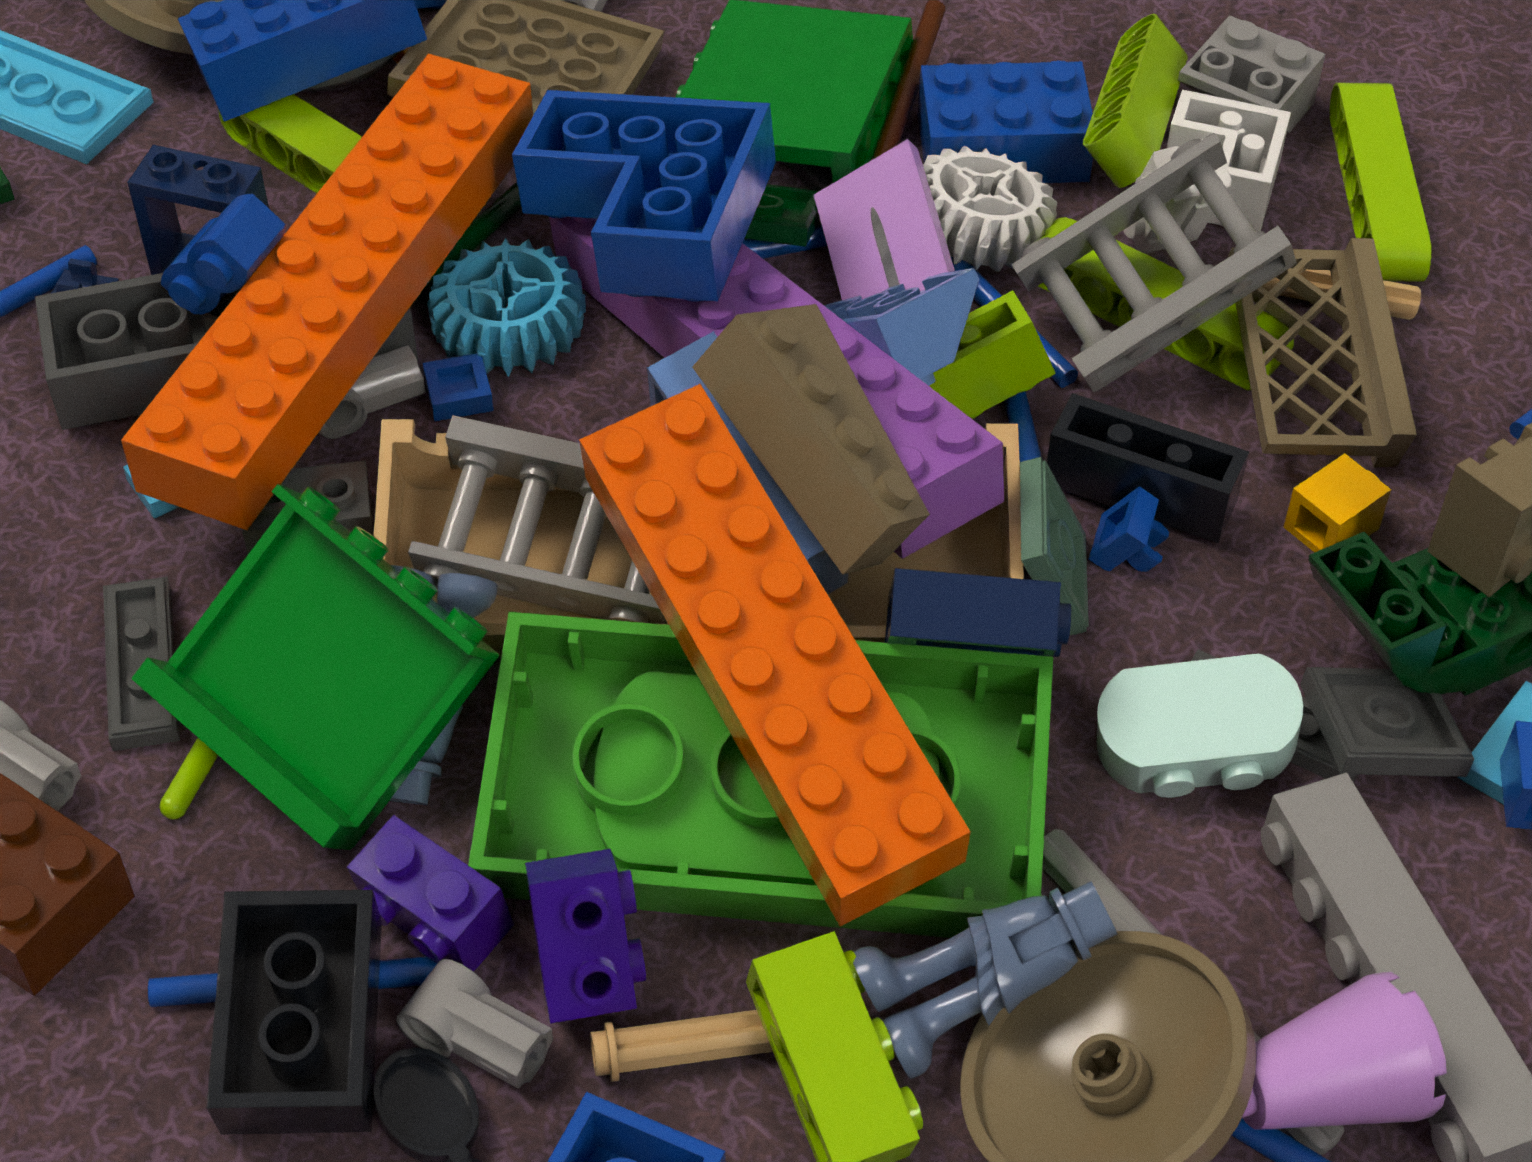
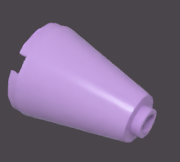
M1374 973L1364 976L1255 1042L1256 1073L1253 1088L1242 1118L1251 1128L1262 1130L1416 1122L1433 1117L1443 1107L1446 1096L1445 1094L1434 1098V1078L1447 1074L1446 1058L1437 1028L1424 1002L1415 991L1401 994L1391 984V982L1400 978L1394 973Z

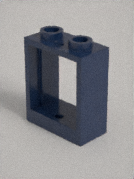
M152 145L127 182L151 275L163 273L195 236L181 232L175 203L222 213L236 197L244 194H254L269 208L261 167L158 145Z
M895 568L888 595L884 643L1059 657L1062 644L1067 645L1069 640L1071 604L1060 603L1061 582Z

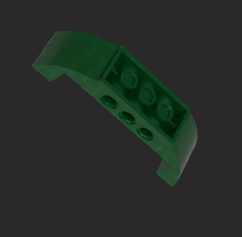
M1365 532L1309 555L1308 560L1313 578L1403 685L1418 692L1435 694L1461 691L1466 696L1532 666V572L1520 583L1510 580L1488 597L1427 552L1428 548L1392 563Z

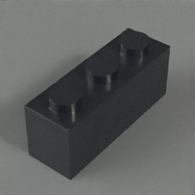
M1072 393L1050 434L1047 464L1061 490L1110 507L1140 486L1159 499L1154 520L1163 525L1219 543L1238 501L1249 451Z

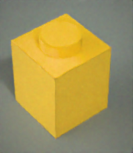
M1344 453L1293 488L1283 528L1314 553L1362 532L1370 536L1380 528L1391 489L1382 483L1374 473L1364 469Z

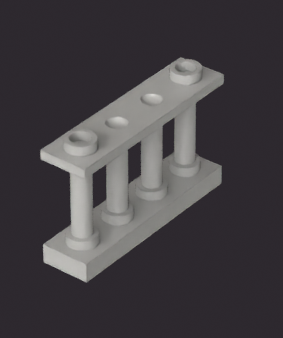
M1212 133L1203 140L1193 139L1186 142L1173 153L1171 161L1053 238L1045 237L1033 242L1022 252L1021 259L1011 264L1028 292L1044 282L1083 342L1080 349L1081 353L1074 356L1072 360L1093 393L1297 264L1292 245L1281 228L1276 226L1267 233L1264 231L1256 232L1215 172V170L1227 163L1221 142L1215 133ZM1194 184L1236 245L1233 250L1234 254L1216 266L1203 263L1164 205V203ZM1143 217L1185 278L1182 282L1183 287L1163 300L1161 297L1154 298L1114 238L1115 235ZM1092 250L1095 251L1134 311L1131 315L1132 320L1113 332L1110 330L1103 331L1064 271V268Z
M452 415L445 439L452 464L458 465L462 472L438 546L416 541L411 542L408 553L414 569L432 576L436 588L441 574H468L495 582L498 585L496 595L605 620L666 624L665 617L650 594L633 561L624 588L587 580L606 513L586 480L580 443ZM494 474L519 479L523 484L500 560L463 552L486 478L493 477ZM555 487L579 492L584 497L562 574L525 566L547 491H553Z

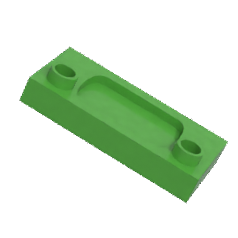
M508 612L468 866L498 885L503 892L504 898L530 900L525 867L526 862L611 849L617 870L631 871L637 910L951 938L969 928L967 918L982 916V910L1004 906L1032 896H1041L1053 657L855 640L971 831L966 862L840 927L669 625Z

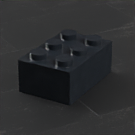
M373 890L224 891L206 1106L221 1135L371 1132L382 920Z

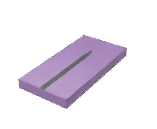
M908 139L814 194L842 300L859 295L864 299L900 284H904L905 289L918 287L920 291H923L925 288L922 281L927 277L955 271L918 148Z

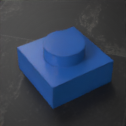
M477 353L422 363L434 421L451 419L452 415L463 417L494 411L492 393L483 358L478 356Z

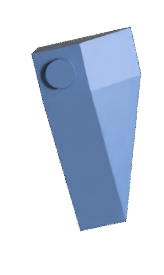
M975 268L944 272L924 279L922 283L925 290L920 291L918 287L905 289L904 284H900L864 299L859 295L824 306L929 386L936 381L933 372L954 362L979 277Z

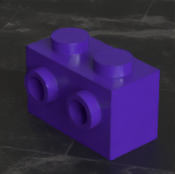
M395 815L386 822L347 866L357 890H373L382 925L387 926L391 922L408 934L407 937L414 947L435 963L443 959L453 960L474 972L514 926L503 892L498 885Z
M611 849L526 862L525 867L550 1024L637 1009L634 983L646 981V969L640 938L627 940L624 915L637 913L631 871L617 870Z

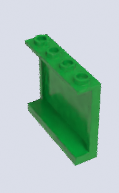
M729 0L720 19L714 20L712 23L709 40L703 51L697 52L693 62V70L687 82L679 86L676 98L770 103L776 161L831 167L832 181L834 183L871 161L913 42L912 20L910 17Z
M277 484L272 493L286 504L169 661L166 662L147 657L131 679L323 848L351 850L499 657V654L482 641L488 631L477 620L457 607H454L448 613L432 599L438 591L432 583L407 566H404L399 572L383 558L389 549L382 542L358 526H355L350 532L335 520L341 510L327 497L309 486L301 494Z

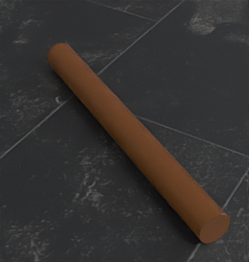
M938 0L926 2L871 160L900 144L919 89L921 65H927L946 11L945 5Z

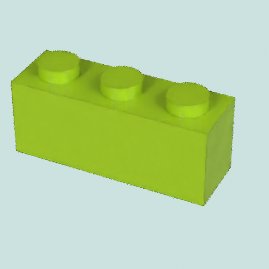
M833 931L753 959L746 984L816 1162H895L910 1156L920 1140L917 1131L923 1129L921 1111L911 1089L908 1086L899 1088L888 1062L894 1059L892 1041L883 1021L879 1017L871 1019L861 996V993H864L866 990L853 964L856 958L855 953L852 950L843 952L836 933Z

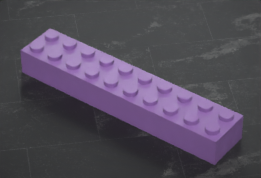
M549 217L556 257L566 256L571 269L578 271L582 288L664 358L713 331L718 337L737 314L817 304L930 514L894 551L902 559L1004 502L1003 442L743 243L718 302L705 300L692 302L679 298L654 296L631 297L626 294L604 293L600 291L591 231L597 219Z

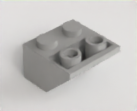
M1229 15L1179 71L1178 81L1193 92L1291 112L1287 132L1290 133L1315 102L1326 54L1307 47L1299 41L1287 39L1257 27L1252 22L1240 20Z

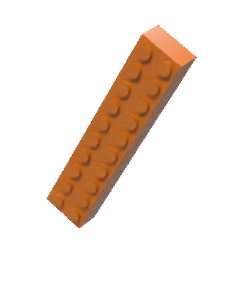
M428 53L121 439L136 492L244 530L249 529L273 496L272 490L277 484L281 485L513 167L512 153L533 117L531 83Z

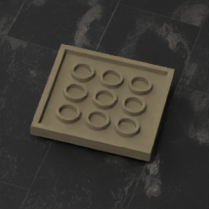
M447 0L424 29L428 40L411 46L388 75L387 95L395 96L428 53L531 83L533 115L547 90L633 95L662 49L664 30L562 0Z

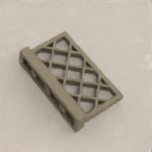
M1351 238L1345 250L1293 249L1297 264L1276 276L1280 281L1269 292L1261 286L1235 303L1262 453L1296 455H1343L1345 453L1350 456H1371L1373 467H1397L1417 433L1374 239ZM1235 247L1231 248L1228 257L1234 254L1233 250ZM1306 269L1330 270L1333 286L1325 293L1301 274ZM1288 287L1313 304L1303 316H1300L1277 298ZM1264 310L1290 328L1278 340L1257 324L1256 318ZM1321 311L1342 326L1343 334L1336 341L1310 323ZM1297 335H1300L1323 353L1312 365L1286 347ZM1273 358L1299 376L1288 389L1267 375L1265 366ZM1331 359L1352 374L1353 384L1346 391L1320 372ZM1307 383L1333 402L1322 415L1295 396ZM1282 408H1285L1310 428L1304 434H1278L1275 415ZM1342 409L1362 424L1364 435H1346L1329 421Z

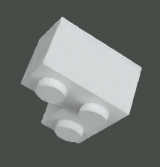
M1182 90L1171 122L1167 148L1173 146L1180 147L1190 140L1204 139L1215 133L1221 142L1227 160L1225 166L1232 179L1231 187L1228 191L1256 232L1262 229L1280 165L1291 112ZM1215 214L1208 221V223L1222 225Z

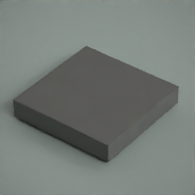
M1306 667L1300 686L1340 774L1347 772L1348 774L1467 777L1474 757L1440 693H1423L1403 685L1391 669Z

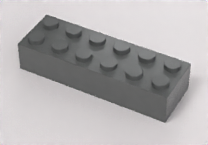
M163 273L35 296L46 381L62 430L141 415L241 288L227 293L212 311L205 314H193L189 310L177 305L170 297L168 291L161 285ZM410 308L375 356L409 345L418 362Z

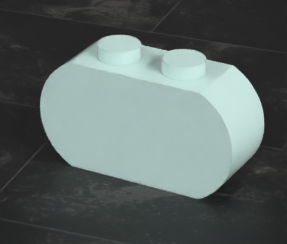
M1259 653L1123 669L1108 682L1099 699L1097 711L1098 755L1103 767L1114 780L1137 793L1155 792L1157 796L1171 798L1186 795L1192 792L1195 787L1223 784L1225 788L1230 790L1249 789L1261 784L1263 780L1275 778L1290 763L1296 750L1303 716L1301 691L1293 676L1281 664Z

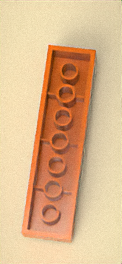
M698 384L579 439L587 482L839 926H843L966 862L971 831L702 385Z

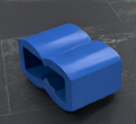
M254 194L240 195L233 199L217 218H213L204 224L163 272L161 285L180 307L189 310L193 314L208 313L219 304L227 293L237 291L244 285L284 236L286 224Z

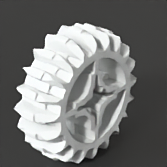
M963 146L959 153L951 149H943L940 156L936 154L928 155L923 164L950 256L953 257L954 264L964 260L972 264L975 270L981 265H986L997 272L1001 270L1004 264L1013 268L1011 264L1021 259L1022 252L1030 244L1040 239L1045 234V230L1056 220L1058 202L1052 198L1053 188L1048 184L1042 183V174L1028 172L1026 162L1015 163L1008 160L1006 153L997 156L990 154L987 148H984L982 152H973L967 146Z

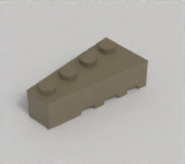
M817 304L737 314L693 365L692 368L843 575L882 564L930 515Z
M1532 423L1525 426L1514 446L1505 439H1501L1489 446L1484 455L1488 459L1485 463L1480 465L1469 457L1456 465L1427 552L1488 597L1510 580L1520 583L1532 572Z

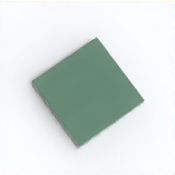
M1042 457L1020 462L1021 561L1032 580L1061 582L1060 603L1071 604L1070 635L1087 632L1089 619L1086 533L1047 462L1043 461Z

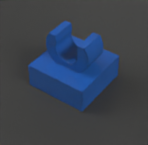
M1139 486L1102 513L1089 560L1107 571H1111L1125 560L1133 568L1141 572L1149 571L1161 563L1163 556L1151 548H1155L1169 536V531L1160 522L1154 520L1159 499Z

